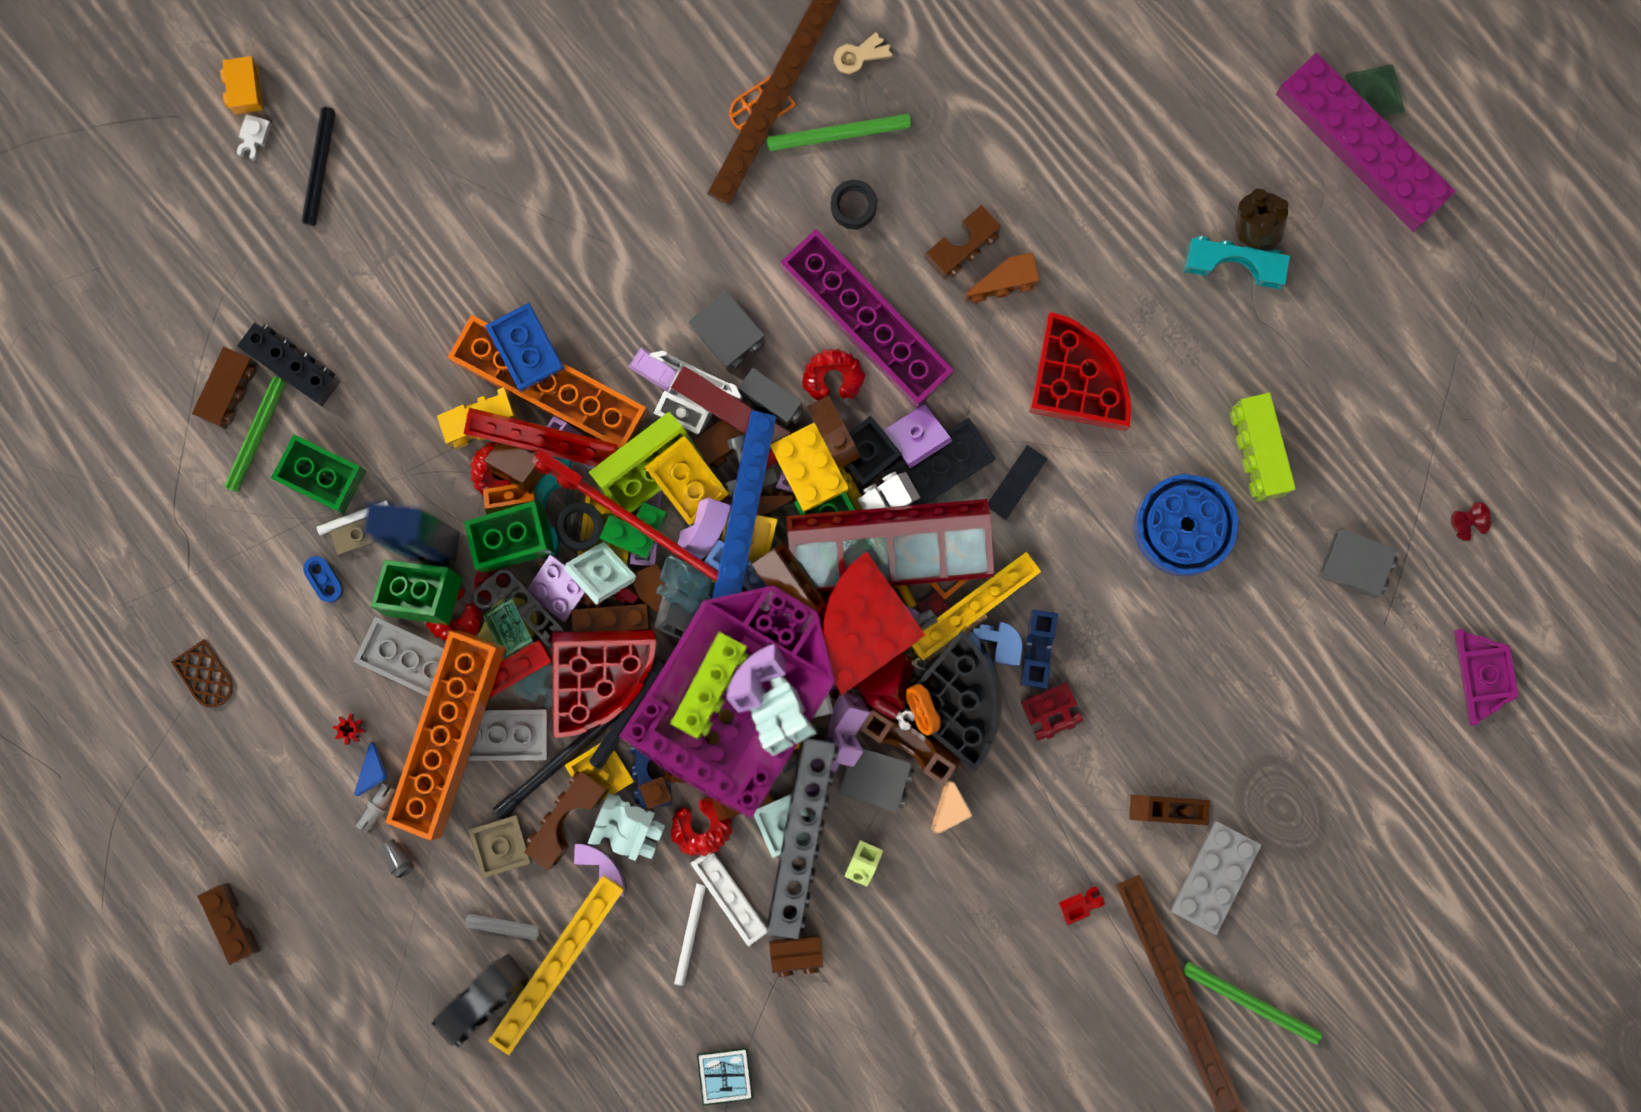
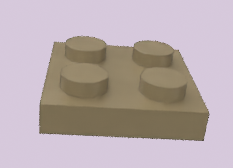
M518 815L468 830L482 879L532 863L531 858L524 853L527 845Z

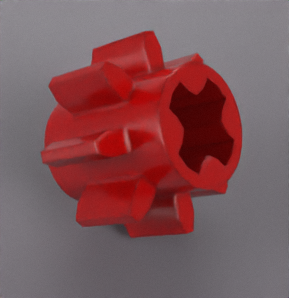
M349 714L348 720L339 716L340 723L338 726L332 727L338 732L335 739L345 738V745H349L351 739L355 742H360L358 736L361 733H366V730L361 729L360 725L364 720L354 721V714ZM345 727H353L354 731L349 733L345 731Z

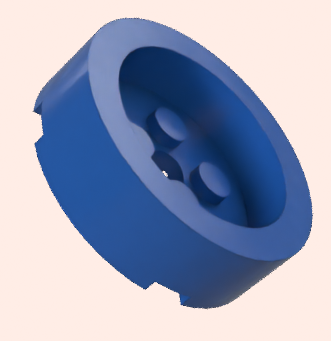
M1175 475L1158 483L1141 500L1134 518L1135 539L1143 556L1157 569L1175 576H1194L1217 566L1231 552L1236 542L1239 525L1238 514L1231 497L1216 482L1196 475ZM1183 518L1193 520L1194 528L1192 531H1185L1181 528Z

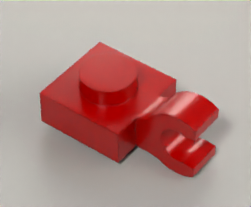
M1098 887L1090 888L1086 892L1085 897L1080 893L1058 903L1067 926L1090 916V910L1105 905L1103 896H1099Z

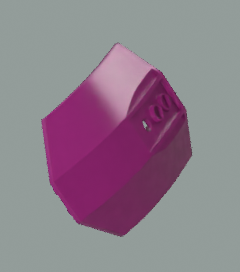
M775 586L702 601L701 606L675 650L619 736L666 771L705 795L749 818H752L797 744L792 741L793 746L774 756L763 748L759 739L760 732L756 729L757 726L751 711L747 710L738 713L727 699L728 689L722 697L725 703L721 711L725 709L730 710L734 718L730 723H722L719 720V714L714 712L710 720L713 723L710 732H716L719 735L720 740L717 744L710 745L706 742L704 735H702L701 739H698L671 725V722L719 632L745 645L748 648L746 653L750 654L749 658L761 649L775 644L785 658V675L783 677L797 690L805 708L802 715L809 722L812 721L834 684L818 614L810 607ZM771 679L762 682V687L766 693L773 690L770 682Z

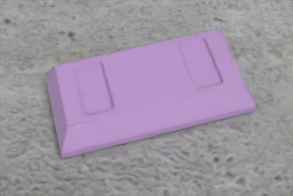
M641 347L628 368L668 392L678 370L649 356L650 352Z

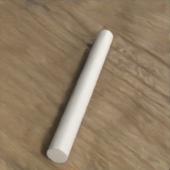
M696 883L674 984L681 986L685 984L706 885Z

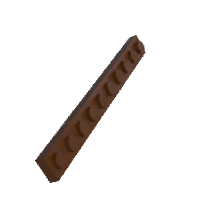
M840 0L811 1L708 191L709 196L728 206L730 205Z
M1140 875L1116 884V888L1215 1111L1245 1112Z

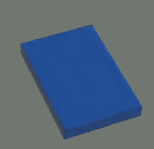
M530 303L485 325L520 392L565 369Z

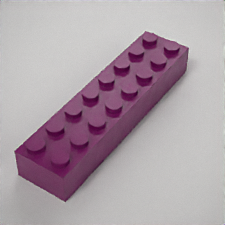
M1317 52L1289 77L1275 94L1412 232L1456 192Z
M817 229L780 262L781 270L916 409L953 375L954 370Z

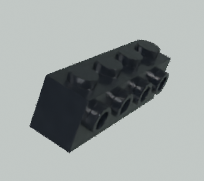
M254 322L237 347L317 404L323 406L339 385V382L334 379L336 374L325 366L321 369L315 366L316 360L306 352L300 355L294 351L296 345L286 338H283L282 341L274 336L277 332L265 323L260 327Z

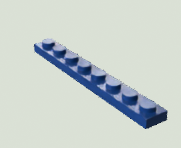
M753 410L750 412L712 599L741 593L776 420L774 415Z

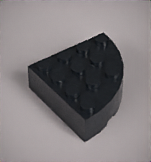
M965 625L917 684L922 685L929 691L934 709L940 717V728L931 735L976 772L989 753L998 732L1002 713V693L998 673L989 653L981 641ZM906 700L905 707L902 710L911 712Z
M509 954L504 955L492 962L468 985L465 991L458 994L437 1015L431 1025L451 1047L453 1045L460 1047L472 1033L489 1020L488 1018L501 1009L508 999L517 994L526 985L523 980L528 975Z

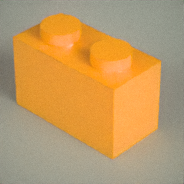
M248 56L222 60L223 69L220 70L223 84L226 85V92L223 93L225 106L235 115L264 111L259 67L254 58Z

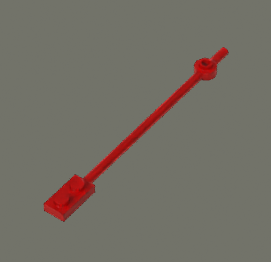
M539 449L535 454L532 462L536 464L534 467L544 475L551 474L557 478L556 482L565 489L572 488L574 491L578 489L716 582L718 573L716 569L581 480L582 476L542 449ZM742 587L741 593L746 592L747 590Z

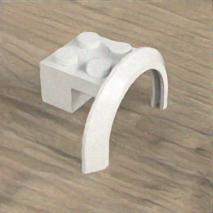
M658 351L649 355L678 370L668 392H663L654 414L662 417L670 412L683 428L698 435L704 433L713 414L671 388L684 366L731 396L740 400L743 399L736 385L693 367L665 351Z

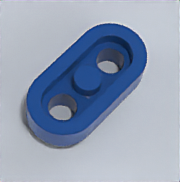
M319 556L307 559L304 563L303 571L317 596L322 601L328 603L338 601L343 594V586L328 561ZM317 565L322 567V571L319 574H316L314 571ZM330 586H333L335 589L332 595L327 593V589Z

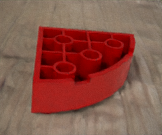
M1049 311L1046 317L1029 413L1127 431L1131 420V399L1123 368L1115 354L1102 338L1093 331L1091 332L1070 317Z
M864 552L848 566L829 596L823 617L822 634L834 683L841 695L926 636L867 552Z
M653 630L552 632V729L554 738L575 736L587 732L588 729L611 721L627 708L639 694L644 685L643 682L651 669L656 646V637Z

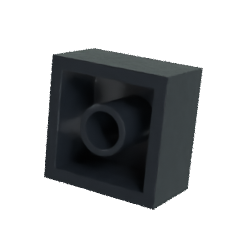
M870 415L849 432L861 457L844 467L861 488L864 489L900 460L902 453Z

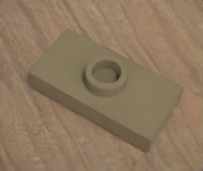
M365 519L330 531L337 555L340 556L374 544V542H371L370 537L364 535Z

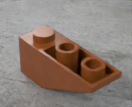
M1033 252L1006 259L966 292L965 301L972 300V303H980L987 300L986 297L996 295V298H1003L1011 295L1010 292L1020 290V293H1027L1035 290L1034 287L1038 286L1040 280Z

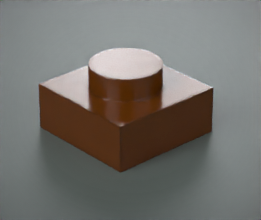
M663 776L639 786L648 810L672 800Z

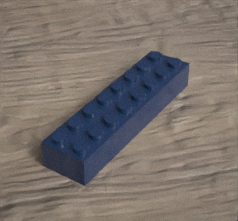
M373 502L367 503L364 535L370 537L371 542L377 543V545H381L383 548H388L393 553L404 556V558L410 561L424 562V558L429 561H433V563L448 565L449 561H456L460 532L423 508Z

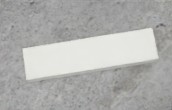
M715 853L708 854L705 857L700 856L690 863L748 947L768 933L767 927Z

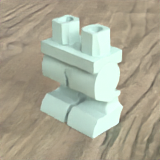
M783 676L771 679L770 682L773 690L766 693L762 687V706L750 710L757 726L756 729L760 732L759 739L763 748L773 756L793 746L792 741L797 744L816 734L812 724L802 715L805 708L797 690Z
M608 793L588 844H600L601 840L607 837L610 840L612 851L617 854L629 855V859L636 861L638 854L652 859L658 843L645 837L647 836L659 841L665 825L653 820L654 812L649 810L646 812L640 807H631L630 802L622 801L619 795Z

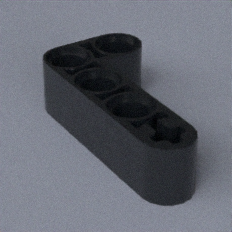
M499 569L474 590L472 595L473 601L476 606L482 609L490 608L502 597L507 602L509 600L513 602V597L516 593L524 592L527 596V602L523 606H516L515 604L514 606L519 616L551 648L552 641L548 642L549 634L545 630L540 634L538 630L544 628L550 620L552 624L548 627L553 632H564L560 625L509 570ZM506 573L510 577V583L506 587H499L496 583V578L499 574ZM482 590H488L491 593V600L487 604H480L477 600V594ZM534 611H541L544 615L542 623L538 625L532 624L530 621V615Z

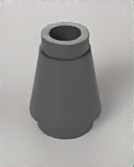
M395 839L389 840L381 846L391 875L394 874L396 879L409 874L414 869L412 865L413 860Z

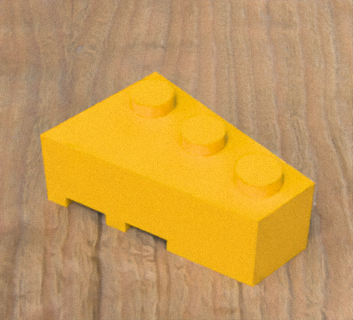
M504 387L497 390L499 394L488 399H486V396L477 398L478 402L467 406L463 404L437 415L445 442L449 447L454 446V449L467 446L469 444L468 441L477 438L478 441L485 440L463 434L469 407L519 420L512 396Z

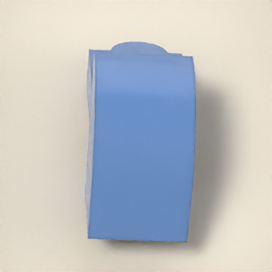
M1000 622L998 624V631H993V626L979 624V628L972 630V633L980 641L996 643L993 663L1020 666L1022 641L1018 632L1012 626Z

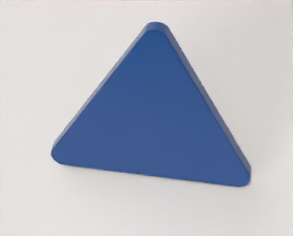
M373 742L369 744L354 792L355 796L362 795L387 779V769L383 767L376 744Z

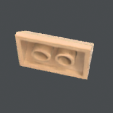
M949 781L943 787L931 826V830L937 833L971 817L955 783Z

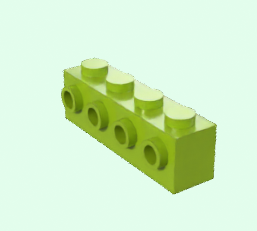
M720 632L718 633L671 725L698 739H701L702 735H708L713 726L710 720L714 712L719 714L725 703V700L722 699L724 693L729 689L738 667H741L749 658L750 654L746 653L748 648L745 645Z

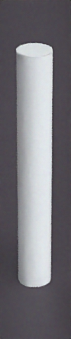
M387 500L380 502L382 504H389ZM367 508L317 526L319 535H324L330 531L366 519Z

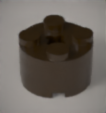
M1264 189L1253 190L1251 194L1245 196L1240 201L1235 223L1238 239L1245 245L1253 248H1262V245L1269 244L1270 247L1277 245L1284 237L1289 212L1288 202L1275 194L1266 192Z

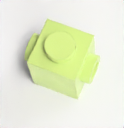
M860 840L844 877L868 887L883 850Z

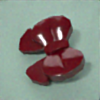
M1475 502L1470 511H1454L1451 515V524L1454 530L1458 532L1456 537L1463 541H1470V525L1474 524L1481 534L1488 532L1492 524L1489 508L1485 503Z

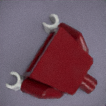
M899 654L852 688L860 689L867 704L879 713L892 720L898 719L900 728L909 730L911 725L903 719L907 718L913 721V713L910 711L901 713L899 711L905 707L906 690L910 687L912 675L922 677L926 673L927 661L926 659L921 661L919 657L914 661L912 657Z

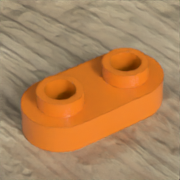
M919 684L906 690V700L919 730L925 735H931L938 731L940 728V717L934 709L929 691Z

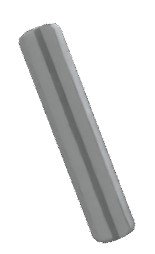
M468 914L465 921L467 928L531 940H537L540 935L539 926L475 914Z

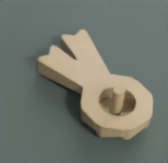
M876 32L859 47L851 44L839 47L835 52L833 61L840 73L852 75L861 69L863 61L891 58L890 45L878 47L883 44L884 40L879 38Z

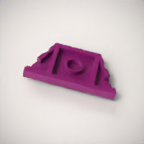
M1458 629L1454 630L1465 702L1469 726L1479 724L1488 715L1495 713L1504 704L1518 697V690L1510 646Z

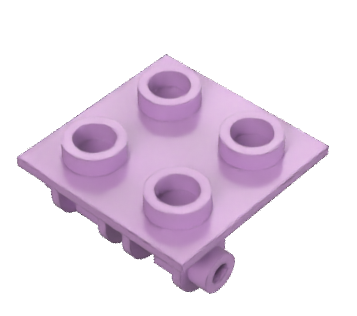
M550 554L527 590L541 605L565 622L570 616L571 610L578 608L577 604L585 591L564 570L565 564Z

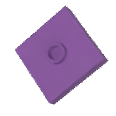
M925 404L883 430L902 453V458L910 468L952 442L948 433Z

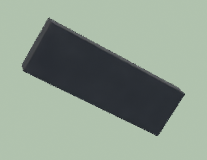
M1027 445L989 500L990 511L1006 521L1047 461V458Z

